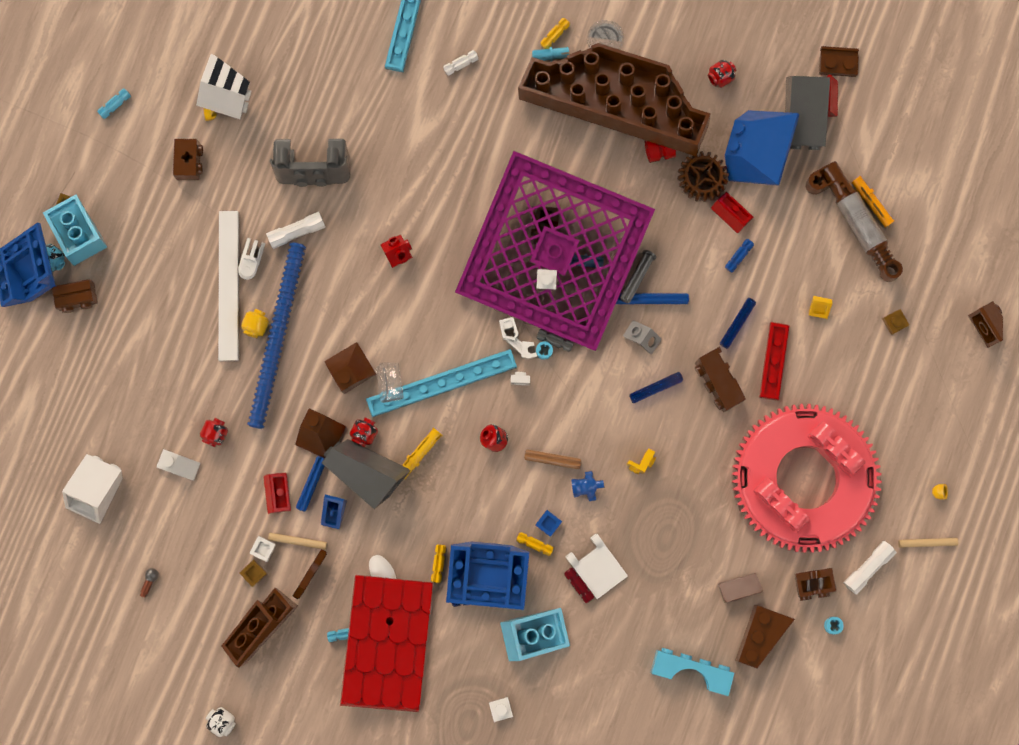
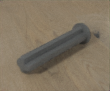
M643 250V256L621 295L623 302H631L652 261L656 260V255L651 251Z

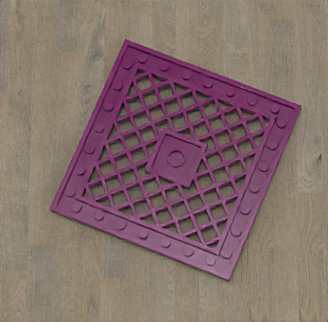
M513 151L455 293L596 351L655 209ZM524 177L529 178V180L522 182ZM535 181L547 187L538 190ZM532 182L536 191L526 195L522 186ZM520 187L523 197L514 200ZM550 189L554 199L543 202L540 193ZM553 189H556L565 194L556 197ZM538 195L541 204L531 208L527 198ZM571 196L582 200V202L574 205ZM568 197L571 206L561 210L557 200ZM525 200L528 209L518 213L515 203ZM555 202L558 212L549 215L545 205ZM585 204L589 213L579 217L575 208ZM589 204L597 206L600 209L591 212ZM513 205L516 214L507 218ZM543 207L546 217L536 220L533 210ZM573 209L576 219L566 222L563 213ZM603 211L606 221L596 224L593 215ZM606 211L614 213L618 216L609 219ZM530 212L534 222L523 225L520 216ZM560 214L564 224L554 228L550 218ZM590 216L594 226L584 230L580 220ZM518 218L521 227L511 231L508 221ZM624 218L630 220L628 226L626 225ZM548 219L551 228L544 226L541 233L538 223ZM621 219L624 228L614 232L611 222ZM578 221L581 231L571 235L568 225ZM505 223L509 232L500 235ZM608 224L611 234L602 237L598 227ZM535 225L539 234L529 238L525 228ZM565 227L568 235L560 233L556 230ZM596 229L599 239L589 242L586 232ZM523 230L526 240L516 243L513 233ZM625 231L619 244L616 235ZM583 234L587 244L577 247L580 240L574 237ZM510 235L514 245L504 248L500 239ZM613 236L617 246L607 250L603 240ZM539 238L534 250L530 241ZM498 240L501 250L492 253ZM528 242L531 252L521 256L518 246ZM601 242L604 251L594 255L591 245ZM588 247L592 256L582 260L578 250ZM516 248L519 257L509 261L505 251ZM618 249L612 262L608 252ZM576 252L579 262L570 265ZM503 253L506 263L496 266L493 256ZM606 254L609 264L599 267L596 257ZM532 255L530 262L536 265L526 268L523 258ZM491 259L494 267L485 271L487 264ZM593 259L597 269L587 273L583 263ZM520 260L524 270L514 273L511 263ZM581 264L584 274L574 278L571 268ZM508 265L512 275L501 278L498 269ZM537 267L538 269L544 267L549 270H557L559 285H556V289L561 287L565 297L554 300L551 293L554 289H547L537 293L533 283L537 282V279L532 281L528 271ZM610 267L608 274L604 279L601 270ZM495 270L499 280L489 284L486 274ZM568 270L572 279L562 283L558 274L565 276ZM599 272L602 281L592 285L588 275ZM526 273L529 282L519 286L516 276ZM482 276L484 277L486 284L480 282ZM586 277L589 287L579 290L576 280ZM513 278L517 287L507 291L503 281ZM573 282L577 292L567 296L563 286ZM501 283L504 292L491 286ZM603 284L600 293L597 297L594 291V287ZM531 285L534 295L524 298L521 288ZM591 289L595 299L585 303L581 293ZM518 290L521 299L514 297L509 293ZM548 292L552 302L542 306L538 296ZM578 294L582 304L572 308L568 298ZM536 297L539 307L526 301ZM566 299L569 310L559 313L556 303ZM595 302L592 312L589 314L586 305ZM554 305L557 314L543 308ZM584 307L587 317L577 321L574 310ZM571 312L574 321L562 317V315ZM588 320L586 326L579 324L580 322Z

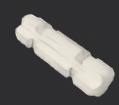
M472 50L468 52V55L452 61V64L444 65L445 73L449 76L455 70L459 71L470 65V62L477 61L478 55Z

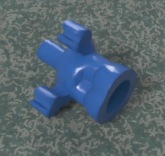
M592 471L585 472L584 479H571L574 498L587 495L589 502L596 501L595 492L597 489L605 488L604 480L596 481L593 478Z

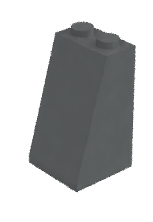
M786 77L785 112L799 114L790 149H801V146H809L808 150H820V146L826 147L830 77Z
M349 439L342 443L339 441L334 447L331 446L325 452L324 456L326 458L322 461L324 466L373 509L386 501L410 472L408 468Z

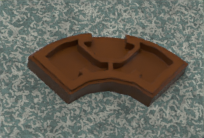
M322 549L319 551L292 595L294 598L300 599L325 559L326 551Z

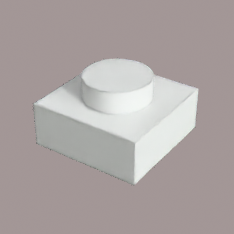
M538 269L537 289L556 290L557 270Z
M515 372V375H511V385L530 386V376H527L526 372Z
M258 536L250 554L268 562L276 544Z
M508 697L489 702L494 722L513 717Z

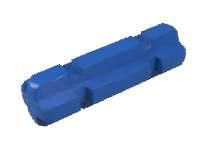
M746 239L742 247H739L731 260L725 265V268L731 273L734 272L737 265L741 263L748 254V251L752 249L754 243Z

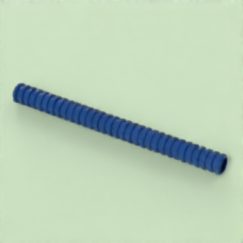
M292 242L289 244L291 248L288 249L289 254L286 256L288 260L285 261L287 265L284 266L285 271L282 273L284 277L281 278L283 282L280 283V294L277 295L279 299L276 300L277 306L274 308L276 312H273L275 316L272 318L273 323L270 325L272 329H269V341L266 342L268 346L265 347V358L262 359L264 363L261 364L262 370L259 371L261 373L258 376L260 380L257 381L258 387L255 388L257 393H254L256 397L253 399L254 405L251 406L253 410H250L251 416L248 418L250 422L247 423V425L253 428L262 429L265 427L263 425L266 422L264 418L267 417L266 411L269 410L267 405H270L268 401L271 399L270 393L273 392L271 388L274 387V376L277 375L275 371L278 370V359L281 358L279 354L282 353V341H285L283 337L286 335L285 330L288 328L286 324H289L287 320L290 318L289 313L292 311L290 307H293V296L296 294L294 292L297 289L295 285L298 284L297 279L300 277L298 273L301 272L299 268L302 267L301 261L304 260L302 256L305 255L303 251L306 250V247L300 243Z

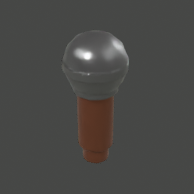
M149 568L145 572L146 580L140 591L141 597H146L152 583L159 577L156 569Z

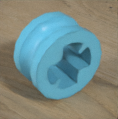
M543 341L537 345L536 354L540 359L546 360L552 356L553 347L550 343ZM541 346L549 348L548 355H544V353L541 355L539 353Z
M829 617L824 622V628L829 634L836 635L843 630V622L838 617ZM831 621H832V622L837 621V623H838V624L836 625L837 628H838L837 630H836V629H832V630L830 629V627H831L830 622H831Z

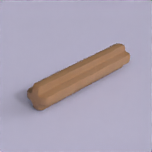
M533 450L525 451L524 458L528 461L573 469H580L581 459Z

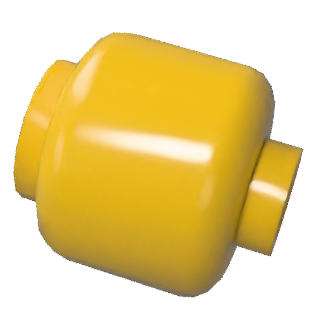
M255 309L254 312H246L241 324V328L244 330L243 333L256 339L258 336H263L269 324L268 318L265 317L266 313Z

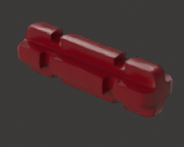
M573 567L568 569L564 573L565 577L571 580V585L579 595H582L583 601L585 603L590 602L594 598L593 593L587 590V585L580 576L576 575L577 572Z

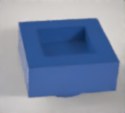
M546 510L535 526L551 537L562 521Z

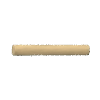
M269 533L268 536L270 541L326 550L327 542L276 533Z
M958 538L898 540L899 548L958 546Z

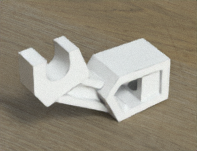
M510 317L499 320L503 340H506L517 350L522 358H536V352H528V348L534 347V342H521L517 338L519 334L514 318ZM513 329L515 336H506L504 331Z

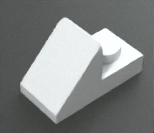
M164 449L157 464V468L193 481L200 466V462Z

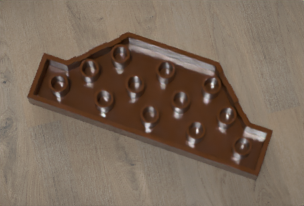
M600 43L592 45L587 50H579L569 54L567 58L559 61L546 62L532 57L518 86L519 100L696 157L709 127L711 113L692 108L690 102L684 96V91L678 80L676 81L672 74V69L669 65Z

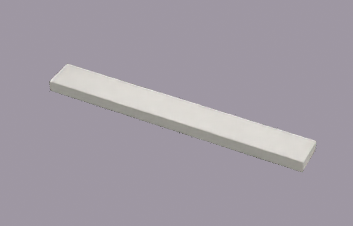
M219 211L218 361L220 362L239 361L238 211Z

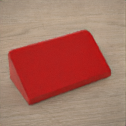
M832 75L826 76L830 77L828 117H837L838 81Z
M727 191L711 207L736 233H739L754 218Z
M287 473L264 475L268 514L291 511Z

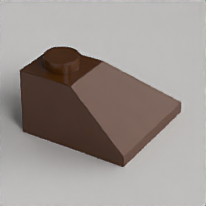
M994 301L968 315L987 348L1003 341L1002 310Z
M357 342L324 361L343 394L377 375Z
M309 408L300 425L295 445L322 458H326L324 456L325 452L340 441L346 426Z

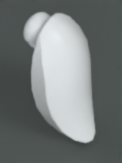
M380 555L371 557L369 570L372 577L396 579L394 569L385 558Z

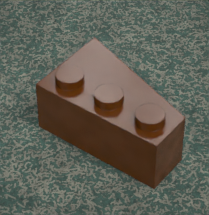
M719 346L700 357L695 362L696 366L694 368L699 377L703 376L706 382L704 383L706 390L714 395L716 407L726 412L744 402L746 398L736 378H733L730 373L728 362L724 363L719 353L722 350Z
M754 605L735 661L757 669L795 619Z

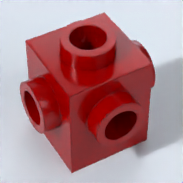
M401 234L391 237L388 241L380 244L392 268L413 258L410 253L412 247L408 239L404 241Z

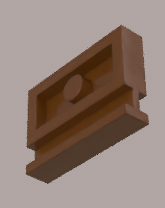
M821 46L819 75L856 77L858 75L859 49Z

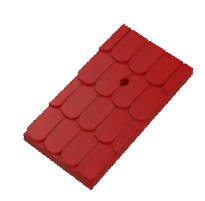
M355 575L340 706L410 712L419 711L431 608L432 582Z

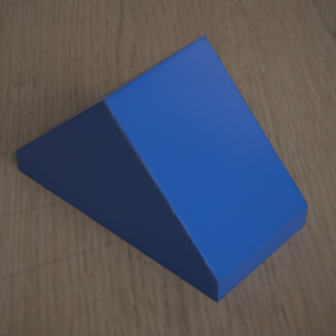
M325 495L321 525L340 529L347 500Z

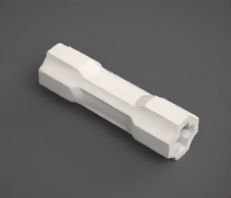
M316 212L293 224L268 232L266 235L272 248L275 249L298 237L323 229L325 224L320 213Z
M882 541L857 571H854L843 583L850 591L857 595L881 566L886 564L897 552L886 541Z

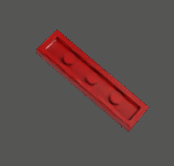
M770 322L759 398L779 400L790 325Z

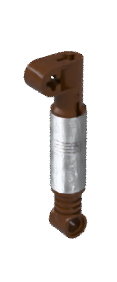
M834 161L813 172L806 181V190L811 194L817 195L829 188L836 197L837 206L855 233L854 235L860 241L859 243L867 255H870L872 258L874 257V262L877 261L876 266L879 265L878 269L882 280L886 282L895 281L903 272L902 264L895 258L892 259L893 254H889L891 253L890 250L887 251V239L871 213H869V209H867L857 190L853 189L838 163ZM822 176H823V178L825 179V180H822L819 185L813 183V182H818V181L821 179ZM887 268H893L895 275L889 274Z

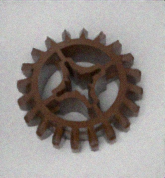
M700 151L699 157L698 155L697 157L692 155V158L687 156L686 162L681 163L682 168L678 169V173L681 175L677 177V180L682 181L679 183V187H685L683 194L690 192L688 198L691 199L693 195L696 196L695 201L702 197V201L706 202L707 196L712 201L714 195L719 197L720 191L724 192L725 187L723 185L728 184V180L725 178L729 176V173L724 172L727 166H721L723 163L722 159L716 161L717 155H714L713 158L710 157L711 152H708L706 156H704L703 151ZM696 164H707L704 168L694 167ZM712 168L717 173L718 181L714 180L715 177L711 175L710 171ZM707 171L706 177L702 179L700 183H698L700 180V176H702ZM688 172L695 178L694 186L689 181ZM703 185H706V186H709V187H710V186L713 187V188L708 189V190H701V189H699V188H700L701 186H703Z

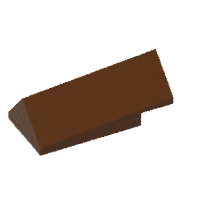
M274 588L263 603L259 600L254 603L221 647L236 667L244 666L295 611L298 605L280 590Z

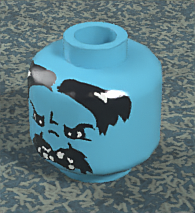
M53 244L46 245L52 271L61 270L65 265L63 251Z

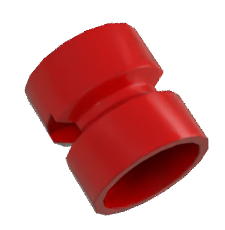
M646 140L644 141L649 163L660 161L662 157L665 160L676 157V150Z

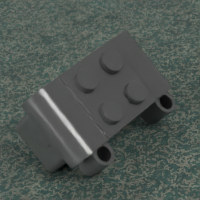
M276 139L274 141L273 160L270 159V164L276 180L280 184H294L299 187H306L307 185L324 187L331 184H343L350 179L348 149L344 139H328L327 162H294V149H291V139Z

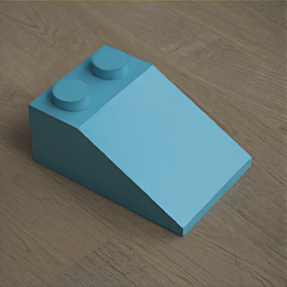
M77 194L43 212L65 257L74 266L107 248L100 232Z
M561 608L500 622L509 661H521L570 646Z

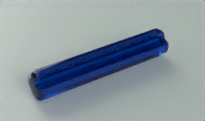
M747 298L720 341L722 347L726 349L730 347L755 307V300Z
M680 372L674 373L630 393L631 402H639L682 382V374Z

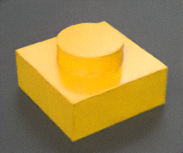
M813 296L809 315L828 319L832 307V299Z

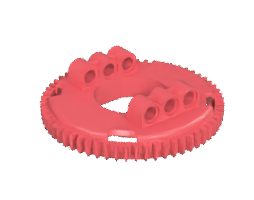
M794 404L791 406V410L788 406L784 407V412L780 408L777 409L778 415L773 411L770 412L771 418L765 415L763 417L765 422L758 420L759 427L756 425L752 426L754 432L747 431L750 437H743L746 443L739 444L743 449L737 450L736 453L740 457L734 458L738 464L732 465V468L737 469V472L731 474L737 476V479L732 481V483L737 484L733 491L739 492L734 498L741 499L737 505H743L744 507L740 512H747L744 519L751 518L748 525L755 523L754 531L761 529L762 531L759 535L767 534L766 541L773 538V545H776L779 541L780 548L787 544V550H791L792 546H794L795 552H798L800 547L803 553H806L807 547L810 553H814V547H816L817 552H821L822 546L825 550H829V544L832 548H836V542L839 545H843V538L846 541H850L848 535L850 534L852 537H855L856 533L854 530L862 531L859 525H867L864 519H871L868 512H875L871 506L878 505L873 500L880 498L875 492L881 491V488L876 487V484L882 483L881 480H877V476L882 475V473L876 472V469L881 466L874 463L879 458H873L872 456L876 453V450L870 451L869 449L873 444H866L869 437L862 438L864 431H856L859 425L852 427L853 420L846 422V415L839 418V411L833 415L832 408L826 412V406L819 410L817 404L813 409H811V404H807L806 409H804L803 404H800L799 409H797ZM796 415H797V416H816V417H815V418H798V417H796ZM796 448L815 449L833 466L835 471L836 483L832 495L824 504L814 509L798 507L799 505L784 494V491L777 484V469L780 461L788 452ZM743 466L747 468L748 486L746 488H742V486H745V469H741ZM867 469H868V473H869V487L867 486V483H868ZM800 538H818V539L820 540V542H816V540H809V541H807V540H800V541H799V539H800Z

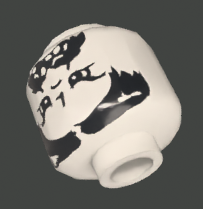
M222 707L216 711L212 709L205 718L208 720L206 728L218 737H223L224 735L227 737L236 725L234 723L235 717Z

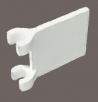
M595 533L590 537L596 546L594 550L579 561L572 552L565 557L595 598L598 599L628 575L599 535Z

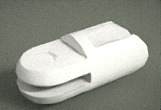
M247 238L238 267V273L241 278L249 280L255 276L266 243H261L258 256L255 258L254 254L258 241L254 240L249 256L246 254L251 238Z

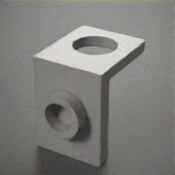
M634 320L623 335L626 339L641 345L650 354L654 352L662 339L651 328ZM654 337V343L649 347L648 342L650 338Z

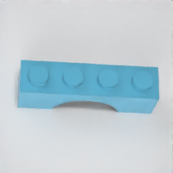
M662 648L661 651L656 650L650 671L651 674L672 679L681 670L694 669L704 677L707 690L729 696L735 674L730 671V667L719 664L717 668L711 666V662L700 659L699 662L693 661L692 656L683 653L679 657L673 655V650Z

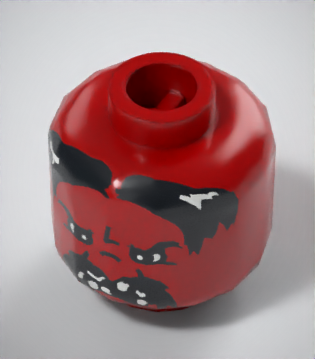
M722 59L709 68L707 76L713 86L722 88L735 80V72L737 70L731 61L728 62Z
M366 417L364 420H356L349 433L352 437L351 441L363 447L371 445L378 433V429L374 426L375 422Z
M214 418L213 421L206 420L200 432L202 442L213 447L222 445L228 433L227 427L224 426L225 422Z
M490 424L482 430L480 443L492 452H499L506 447L508 434L499 426Z

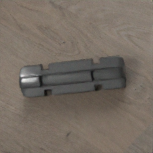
M540 329L537 334V339L545 340L558 348L562 347L563 350L568 352L572 350L574 345L572 341L564 340L563 337L553 333L549 334L543 329Z

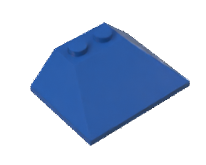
M748 110L734 121L725 152L726 170L729 173L728 180L732 182L779 186L799 114Z
M41 223L34 224L0 248L1 307L31 302L56 286Z
M473 541L451 544L446 603L524 610L530 552L505 544Z

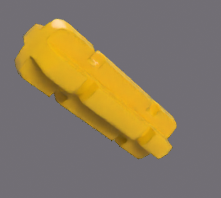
M562 18L558 22L559 24L555 25L547 34V38L544 37L540 42L542 48L549 49L552 46L551 44L555 43L564 33L563 31H566L570 26L567 19Z
M520 532L518 534L517 542L524 543L527 547L538 552L542 551L547 556L552 554L553 546L545 545L544 542L531 536L528 537L525 533Z
M437 544L431 581L441 583L446 546Z

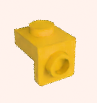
M648 448L639 465L631 460L626 465L630 466V471L638 475L640 472L644 473L647 467L651 468L656 460V457H654L655 451Z

